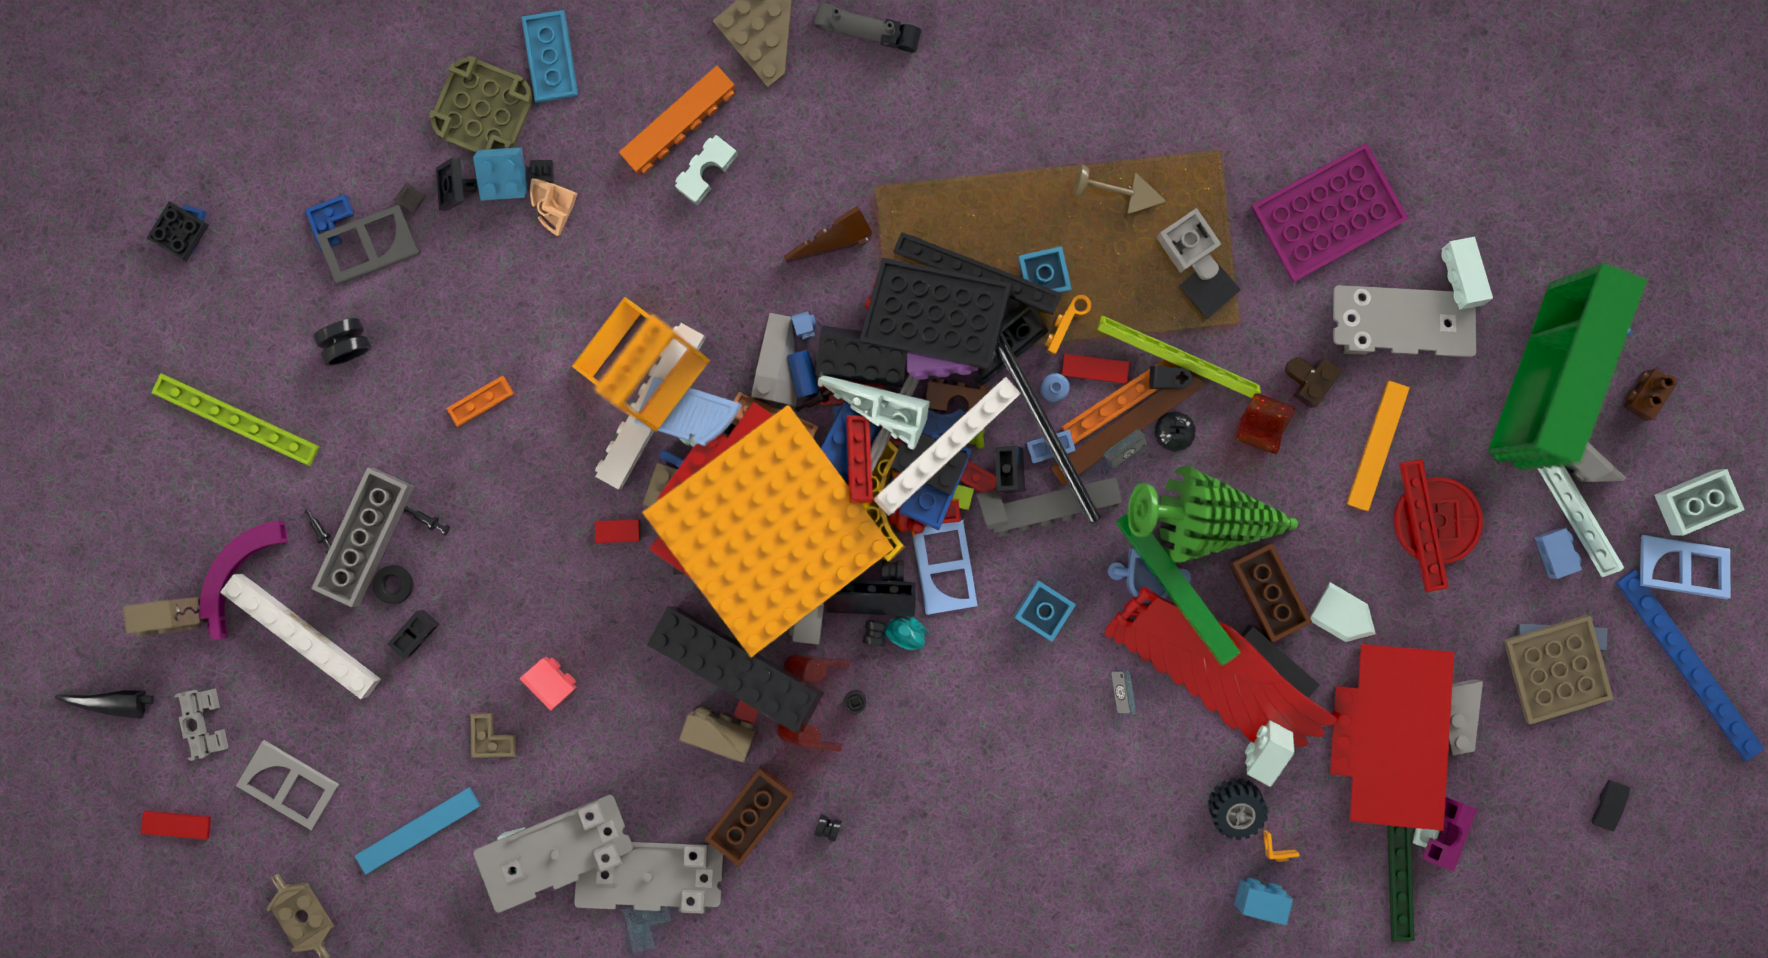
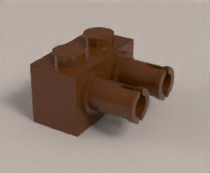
M1657 369L1643 371L1637 378L1638 385L1636 388L1630 390L1625 396L1626 403L1623 407L1644 421L1655 419L1678 384L1674 376L1665 375Z

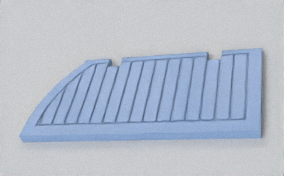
M653 378L639 412L663 382V379ZM689 388L659 427L658 431L688 441L692 435H695L693 442L706 446L708 442L715 439L729 426L737 415L741 404ZM635 419L636 424L646 426L642 422Z

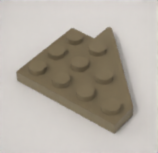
M737 0L716 17L713 23L769 89L785 75L792 0Z

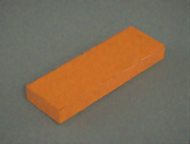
M502 375L446 409L456 427H460L515 394Z

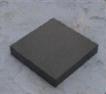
M1219 264L1218 273L1213 278L1202 280L1195 271L1178 286L1206 319L1211 317L1241 290Z

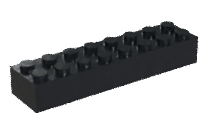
M667 606L647 644L649 647L795 733L804 732L824 694L823 691L756 653L750 657L740 643L677 606Z

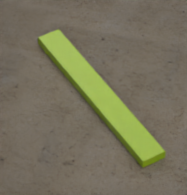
M1101 316L1098 321V330L1257 401L1261 395L1260 386L1252 381L1105 316Z
M160 373L151 392L158 397L308 466L312 465L320 446L162 373Z

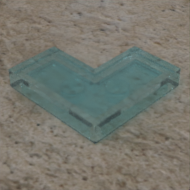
M634 906L623 909L633 953L655 948L651 926L672 920L669 906H661V911L634 910Z

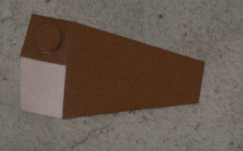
M857 205L834 220L832 228L821 229L813 237L815 240L812 242L810 240L804 241L784 255V259L788 263L854 247L857 244L861 247L871 240L869 237L872 235V231Z

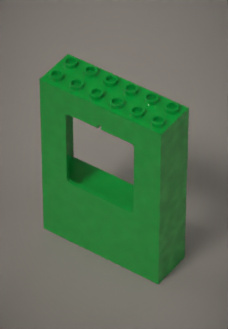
M1601 263L1549 282L1487 451L1488 454L1493 455V460L1502 463L1506 461L1514 463L1513 467L1525 471L1526 469H1543V467L1552 468V466L1561 468L1562 465L1570 467L1571 464L1581 463L1646 285V278Z

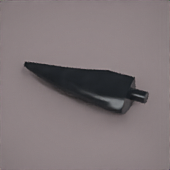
M122 690L95 695L55 696V699L89 711L142 719L144 716L145 704H153L154 696L146 695V690Z

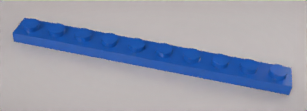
M1631 570L1615 582L1741 758L1744 761H1748L1765 748L1651 590L1646 586H1640V575L1638 572Z

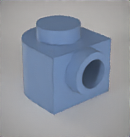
M807 311L791 316L797 338L808 340L815 337L813 328L817 327L813 314L809 315Z

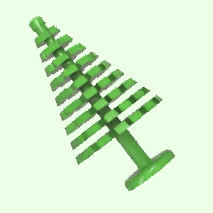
M1189 465L1181 466L1173 472L1184 475L1183 481L1168 479L1164 488L1181 493L1180 497L1162 495L1161 505H1159L1158 495L1154 487L1150 484L1142 483L1134 488L1128 504V523L1132 534L1136 537L1148 536L1153 531L1158 518L1162 522L1176 526V529L1173 530L1159 527L1160 538L1175 544L1174 549L1163 547L1174 562H1185L1209 555L1210 551L1217 553L1239 545L1256 542L1260 538L1266 539L1273 535L1283 534L1285 530L1294 531L1298 525L1295 518L1287 517L1282 511L1276 510L1272 506L1254 499L1235 488H1231L1230 485L1220 482V480L1208 476Z

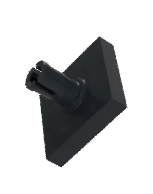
M451 158L436 167L439 211H447L463 203V192L475 193L477 191V185H473L477 184L476 179H462L460 158Z

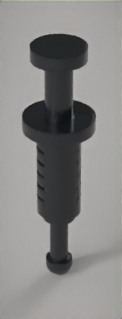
M821 388L817 394L806 399L804 404L796 407L795 410L799 412V410L805 407L810 408L821 401L827 402L829 400L828 395L833 392L829 389L825 391Z
M405 506L404 511L413 514L415 519L428 525L429 530L432 531L437 528L442 531V535L446 536L448 534L450 526L439 524V518H431L421 511L415 512L408 508V506Z
M306 509L305 513L311 520L310 525L318 537L317 542L324 543L327 548L325 552L328 554L331 547L328 539L331 535L324 531L318 519H314L310 509Z

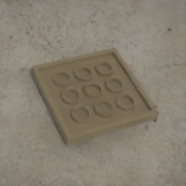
M1583 615L1503 640L1527 724H1534L1613 699L1590 615Z

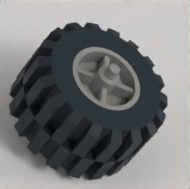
M1230 778L1229 782L1222 781L1220 787L1216 785L1214 787L1215 792H1211L1209 795L1208 809L1214 826L1219 830V833L1222 835L1226 834L1227 838L1230 839L1235 837L1236 840H1241V837L1248 839L1251 834H1258V829H1263L1265 826L1264 822L1268 820V808L1257 785H1254L1250 780L1245 782L1244 778H1239L1238 781L1235 778Z

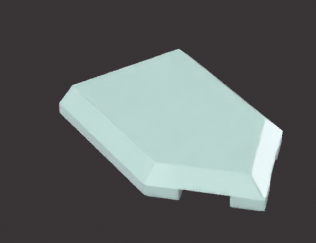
M1329 582L1310 615L1312 622L1345 642L1375 635L1368 604Z

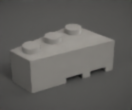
M825 601L790 627L789 636H793V642L819 645Z
M1473 679L1453 683L1448 754L1458 755L1475 751L1483 681Z

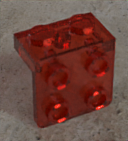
M1254 394L1238 422L1235 439L1276 455L1280 449L1282 434L1295 414V408L1262 394Z

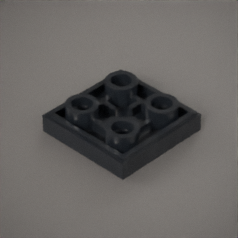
M169 201L146 239L187 262L209 224Z

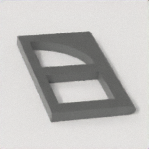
M400 205L316 235L337 285L420 254ZM394 215L396 222L394 242L391 248L379 257L366 225ZM357 229L369 261L342 271L329 239Z

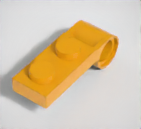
M1078 295L1074 297L1064 314L1058 315L1054 324L1057 329L1054 335L1050 333L1045 343V346L1048 347L1046 353L1053 356L1056 354L1073 316L1083 317L1089 312L1091 301L1087 296ZM1082 301L1085 304V311H1077L1074 307L1075 302Z

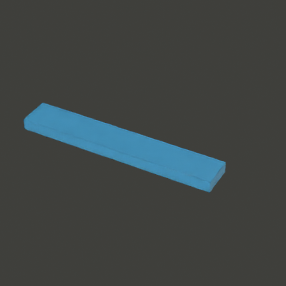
M469 787L356 854L355 858L366 875L481 805Z

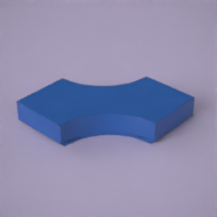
M960 408L952 414L941 415L929 409L922 433L929 437L932 432L935 434L945 433L966 413Z

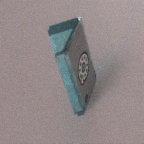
M1137 429L1104 452L1103 456L1110 468L1114 470L1148 446L1146 436Z
M1126 668L1112 670L1111 676L1117 713L1136 714L1130 671Z

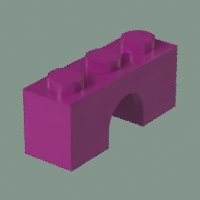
M1446 797L1444 830L1437 839L1429 838L1422 859L1439 867L1455 871L1477 809Z

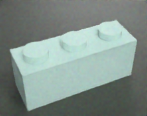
M1475 237L1454 240L1446 244L1442 248V259L1446 263L1448 280L1452 283L1454 300L1458 304L1459 310L1483 306L1492 300L1493 296Z

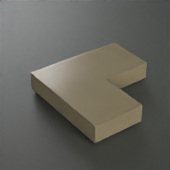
M494 713L470 714L471 758L516 757V734L494 735Z

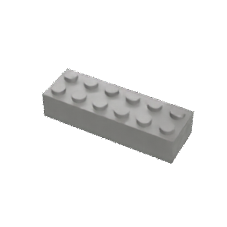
M367 468L311 589L350 607L360 606L415 486L375 468Z

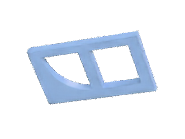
M963 520L961 522L943 523L939 530L925 526L923 533L917 534L915 537L913 536L926 615L978 606ZM958 530L963 560L928 565L924 535ZM964 568L969 598L958 599L943 594L932 582L930 574Z
M1642 535L1640 586L1729 599L1731 598L1730 549ZM1679 552V583L1652 579L1657 561L1664 554ZM1691 554L1718 558V589L1691 585Z

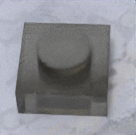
M406 182L394 200L415 213L426 195Z

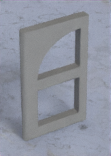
M265 740L261 742L236 785L238 788L310 830H313L336 789L339 788L337 782ZM282 766L291 769L274 799L249 785L252 778L265 768ZM299 775L325 789L308 819L283 805Z

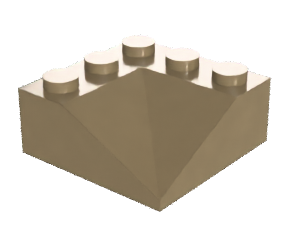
M705 706L694 708L687 716L679 741L743 763L749 754L757 729L753 728L754 724L741 720V723L732 721L733 717L725 713H720V716L711 713L712 709Z

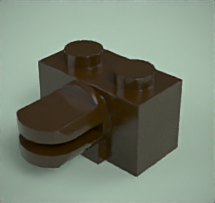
M1300 357L1289 360L1285 366L1286 374L1300 384V387L1293 396L1310 408L1318 406L1342 372V370L1325 358L1318 360L1314 367Z

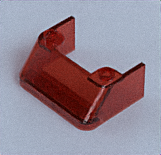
M794 654L786 659L784 669L808 683V681L822 680L827 674L828 665L850 667L851 660ZM778 723V736L784 742L811 749L842 751L843 743L820 741V732L814 726L807 725L804 732L795 733Z

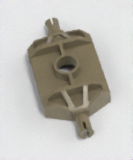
M279 873L270 878L278 889V893H276L268 905L267 911L272 910L294 946L291 950L299 952L313 949L316 950L319 958H329L330 955L323 945L334 925L309 884L298 883L289 885L288 883L285 885ZM299 910L307 912V921L302 922L298 919L297 913Z

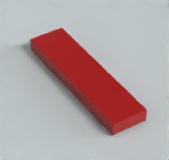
M847 415L849 503H872L869 420L864 416Z

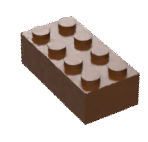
M1265 543L1228 562L1264 636L1269 641L1275 642L1313 623L1273 543Z
M760 765L704 840L740 867L794 797L795 791Z

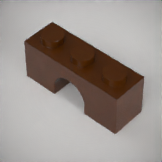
M934 378L933 382H928L925 400L930 401L929 409L946 412L947 403L951 398L962 397L966 400L969 411L990 391L989 387L977 385L976 389L967 388L968 384L955 382V385H948L946 380Z

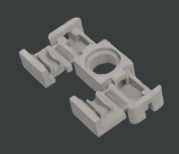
M216 688L202 692L191 690L176 694L174 698L179 697L183 715L179 717L183 739H188L191 757L187 759L190 761L210 756L211 752L228 749L225 729L215 731V734L209 735L203 716L204 708H209L210 710L220 708ZM191 719L197 723L195 731L189 728L188 723Z

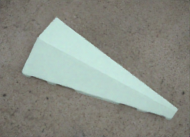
M824 375L818 379V386H824L835 393L834 397L837 399L842 398L851 404L850 408L875 425L883 426L891 432V436L895 439L899 437L908 444L907 447L910 449L916 447L927 421L930 401Z

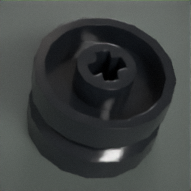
M350 318L330 324L313 334L317 347L324 349L321 352V357L326 366L348 362L371 350L372 347L368 337L360 336L364 331L360 319Z

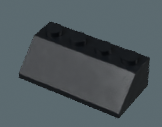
M1009 299L1001 331L1014 356L1017 358L1048 333L1049 330L1034 307ZM997 349L994 354L991 370L978 368V371H972L971 373L980 386H983L1006 367Z

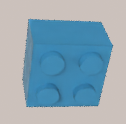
M522 147L478 150L473 160L480 200L525 197L528 191Z
M1062 246L1018 256L1017 264L1021 278L1063 294L1069 293L1072 290Z
M1036 580L1013 617L1053 642L1076 604L1039 580Z
M1247 878V881L1240 879L1234 906L1243 915L1287 926L1293 899L1280 885L1269 883L1268 886L1260 884V881L1257 879Z

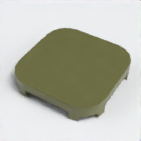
M468 56V58L460 59L456 63L452 62L448 68L450 73L435 109L430 112L429 118L436 134L447 142L474 153L478 150L514 148L532 106L533 94L528 83L518 74L515 75L478 60L476 57Z

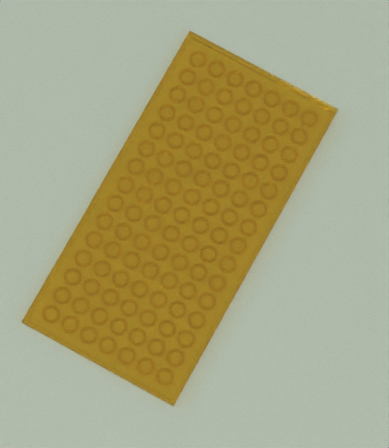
M1221 150L1083 164L1089 168V180L1132 190L1134 174L1136 172L1167 201L1127 214L1130 195L1087 185L1082 195H1073L1074 179L1080 165L875 186L882 258L925 266L894 254L895 246L901 232L1020 277L1017 264L1018 256L1062 246L1072 290L1069 293L1063 294L1055 316L1036 309L1049 332L1033 345L1045 344L1050 333L1054 335L1057 329L1054 324L1058 315H1063L1070 302L1078 295L1087 296L1091 301V308L1083 317L1073 316L1062 342L1113 337L1098 330V321L1101 316H1105L1141 333L1240 323L1237 294L1208 319L1202 315L1178 287L1195 270L1190 266L1180 273L1156 238L1160 232L1197 208L1222 244L1210 253L1211 256L1235 282ZM1076 301L1074 304L1075 309L1079 312L1085 311V304L1082 301Z

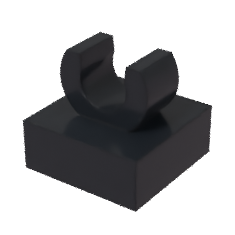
M530 160L531 180L535 178L554 183L553 160Z

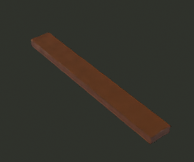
M1190 371L1192 381L1189 386L1184 389L1159 390L1077 448L1076 451L1070 453L1068 457L1077 474L1079 475L1202 388L1205 384L1199 375ZM1182 374L1176 380H1179L1180 384H1182L1187 378L1183 377ZM1058 463L1053 465L1050 469L1063 486L1068 483Z

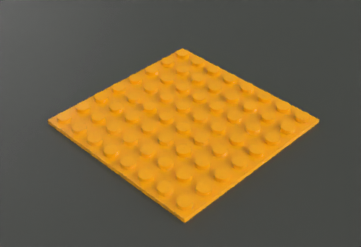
M789 405L642 512L750 657L894 549L862 504L849 503L848 485Z

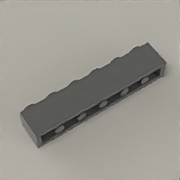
M1116 477L1084 484L1096 509L1104 507L1105 511L1118 508L1117 504L1123 503ZM1071 488L1003 504L1009 524L992 528V532H998V536L1011 534L1010 529L1019 527L1020 531L1032 529V524L1039 522L1041 526L1054 523L1053 519L1062 517V521L1074 519V514L1081 513L1083 510Z

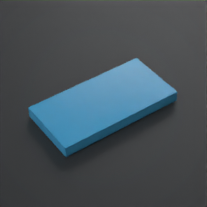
M565 10L521 17L535 103L578 97Z

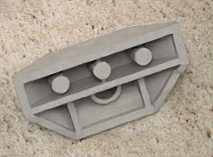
M1589 442L1581 463L1571 464L1569 467L1573 471L1572 476L1580 482H1613L1626 479Z

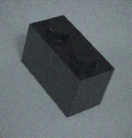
M1019 446L995 447L997 491L1002 493L1025 492L1023 448Z

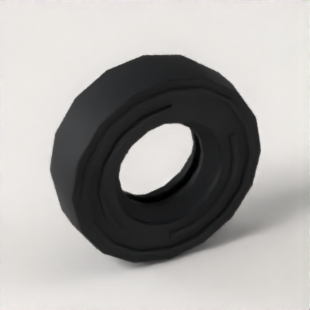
M385 566L374 576L372 583L373 592L384 603H401L412 593V576L402 566ZM390 576H395L401 581V588L396 593H390L385 588V582Z

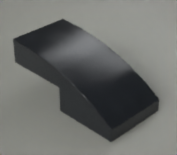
M1608 780L1600 794V804L1592 817V824L1614 832L1626 806L1630 788Z

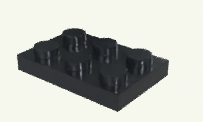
M921 433L914 449L907 447L908 444L902 440L890 469L902 473L937 440ZM958 451L924 484L950 496L968 455Z

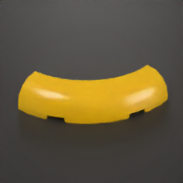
M888 441L872 472L873 499L887 487L892 473L890 467L898 448L890 441ZM874 500L872 503H861L894 548L884 556L889 562L905 546L894 533L888 515Z

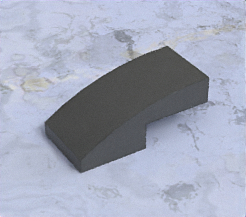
M997 489L976 494L987 530L1009 524Z

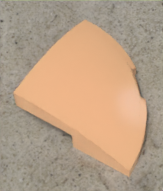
M532 178L530 184L532 206H537L538 212L556 229L550 227L542 216H538V219L545 228L559 236L574 206L577 193L555 184Z

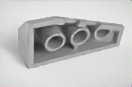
M769 313L751 397L796 406L797 395L787 358L788 355L796 353L792 320L789 316Z

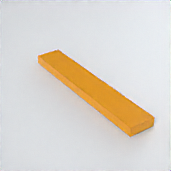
M1390 380L1387 381L1346 505L1369 511L1410 387Z

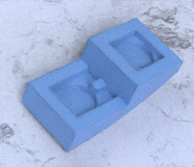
M1070 430L1056 433L1066 453L1076 451ZM1044 437L1026 443L1032 464L1054 457Z

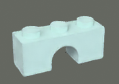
M717 135L705 142L702 153L692 158L689 163L690 168L686 173L682 172L675 181L677 183L675 185L676 189L697 206L711 190L710 186L702 180L703 171L709 166H717L725 172L738 156L737 151Z

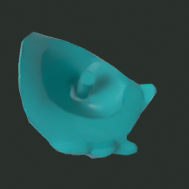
M896 617L887 623L885 635L891 642L906 650H922L926 643L924 633H929V631L914 617Z

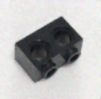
M425 610L416 611L387 645L403 659L409 658L440 624Z

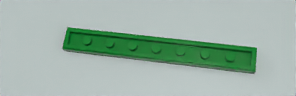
M1128 513L1115 521L1116 525L1218 663L1224 666L1241 653L1152 532L1145 537H1136L1132 534L1128 523Z

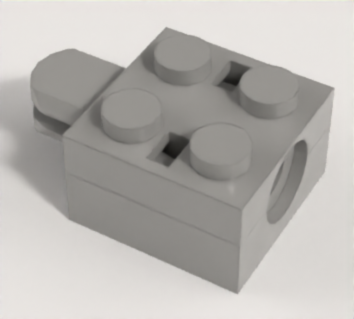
M1197 208L1156 236L1180 273L1190 266L1193 267L1202 280H1209L1218 273L1219 266L1210 253L1222 244Z

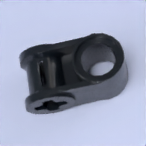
M1150 366V389H1184L1192 381V374L1188 369ZM1180 373H1183V377L1187 378L1182 384H1180L1179 380H1176Z

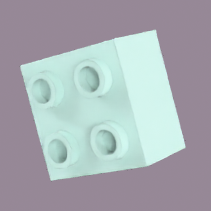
M1271 720L1268 721L1266 726L1262 725L1257 732V739L1254 743L1250 742L1245 751L1247 755L1245 762L1247 774L1271 787L1294 754L1293 732Z

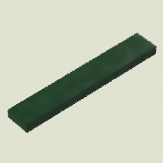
M1387 825L1391 941H1415L1411 828Z

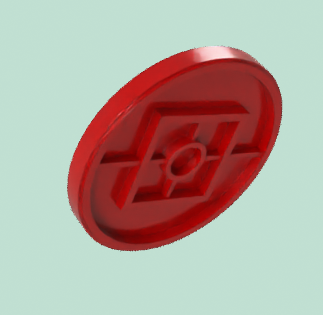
M1445 477L1427 478L1444 564L1453 563L1468 555L1478 543L1483 529L1482 509L1476 496L1464 484ZM1404 492L1395 507L1393 517L1394 530L1403 549L1418 560Z

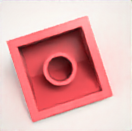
M544 657L528 670L520 680L551 711L565 701L577 687L574 685L576 683L575 679L568 673L564 674L559 669L561 665L554 658Z

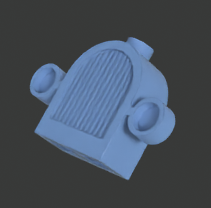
M1129 548L1127 568L1121 563L1115 562L1110 564L1107 569L1111 579L1120 580L1124 576L1126 577L1127 588L1133 597H1137L1140 594L1139 591L1144 586L1164 599L1168 596L1135 549ZM1179 569L1190 583V572L1186 569ZM1146 600L1144 603L1148 605L1150 601Z

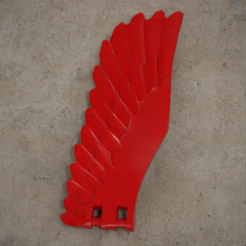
M1145 586L1139 591L1140 594L1137 597H1133L1124 606L1125 610L1118 612L1105 627V636L1107 638L1113 636L1117 644L1124 643L1132 653L1137 651L1143 661L1151 660L1158 672L1161 674L1167 672L1176 684H1184L1191 695L1195 697L1199 695L1209 710L1219 711L1224 723L1232 729L1238 727L1245 737L1253 743L1257 739V732L1262 725L1266 726L1269 720L1293 732L1294 746L1300 748L1309 744L1306 738L1307 735L1320 738L1324 736V728L1321 726L1336 724V716L1298 691L1235 629L1218 622L1241 652L1224 666H1221L1176 604L1162 598ZM1146 600L1150 601L1148 605L1144 603Z

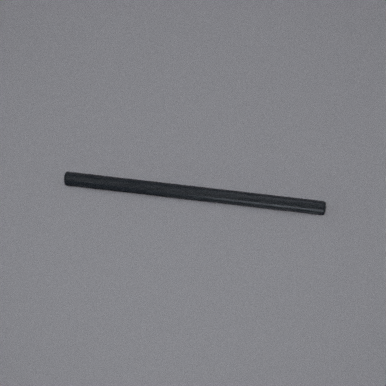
M1001 331L996 349L1086 518L1090 523H1094L1100 519V515Z

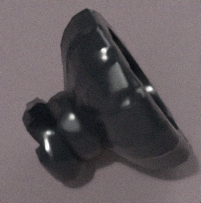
M1178 411L1165 413V415L1158 419L1155 425L1157 442L1162 448L1169 451L1185 450L1192 444L1196 436V426L1193 420L1188 415Z

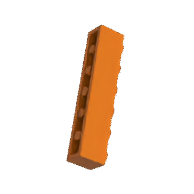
M715 66L619 151L620 155L638 175L648 173L658 158L662 160L670 153L668 149L674 144H681L686 139L685 134L690 130H697L703 122L701 120L707 115L709 117L714 115L718 111L720 103L723 101L728 102L734 97L735 85L718 66Z

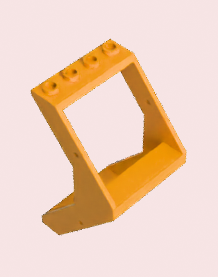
M624 297L572 367L596 385L594 388L596 392L652 430L657 431L709 363L710 359L653 314L649 315ZM640 314L647 319L601 381H598L593 377ZM675 339L687 350L641 411L638 412L625 401L669 343Z

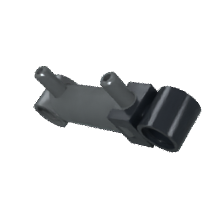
M819 3L813 24L815 28L828 32L837 31L880 42L883 46L897 48L910 53H916L922 32L919 27L914 25L901 24L899 21L887 18L883 21L840 10L838 7L828 3Z

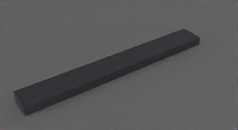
M901 232L893 251L894 254L928 267L1012 283L1010 299L1054 316L1063 297V293Z

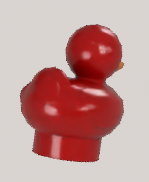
M900 507L890 514V525L896 526L900 532L911 530L912 535L915 537L925 530L924 524L899 514Z

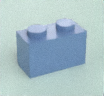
M1558 528L1534 537L1549 578L1558 579L1582 570L1580 566L1581 558L1574 550L1572 544L1574 540L1571 533L1567 531V528Z

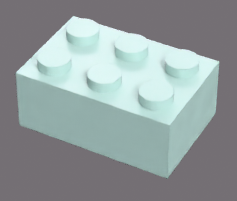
M1727 469L1710 471L1654 495L1671 535H1686L1744 510Z

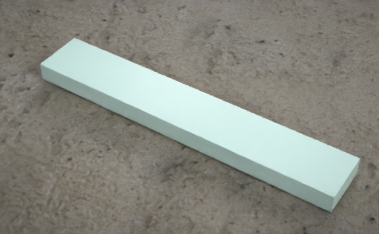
M1563 465L1561 468L1554 466L1552 468H1538L1601 577L1622 571L1624 566Z

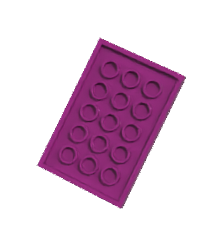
M1367 143L1251 206L1292 283L1409 219Z

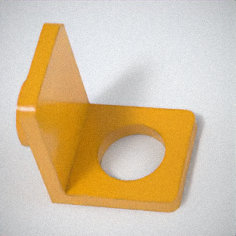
M1263 830L1265 854L1269 859L1285 862L1289 861L1290 857H1299V852L1295 849L1273 851L1271 833Z

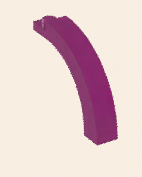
M285 521L269 522L245 531L232 540L212 563L203 583L199 607L200 619L209 618L207 631L211 635V640L228 638L225 619L226 596L220 593L221 590L237 572L239 567L253 554L275 544L288 543Z

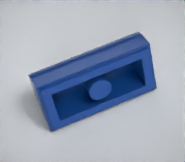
M809 350L788 355L787 358L797 398L817 394L819 389Z

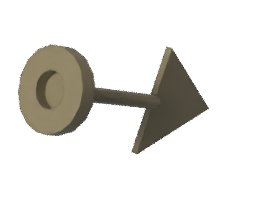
M1085 165L1079 166L1074 179L1073 195L1076 196L1082 195L1087 185L1130 195L1127 214L1167 202L1136 172L1134 174L1132 190L1089 180V168Z

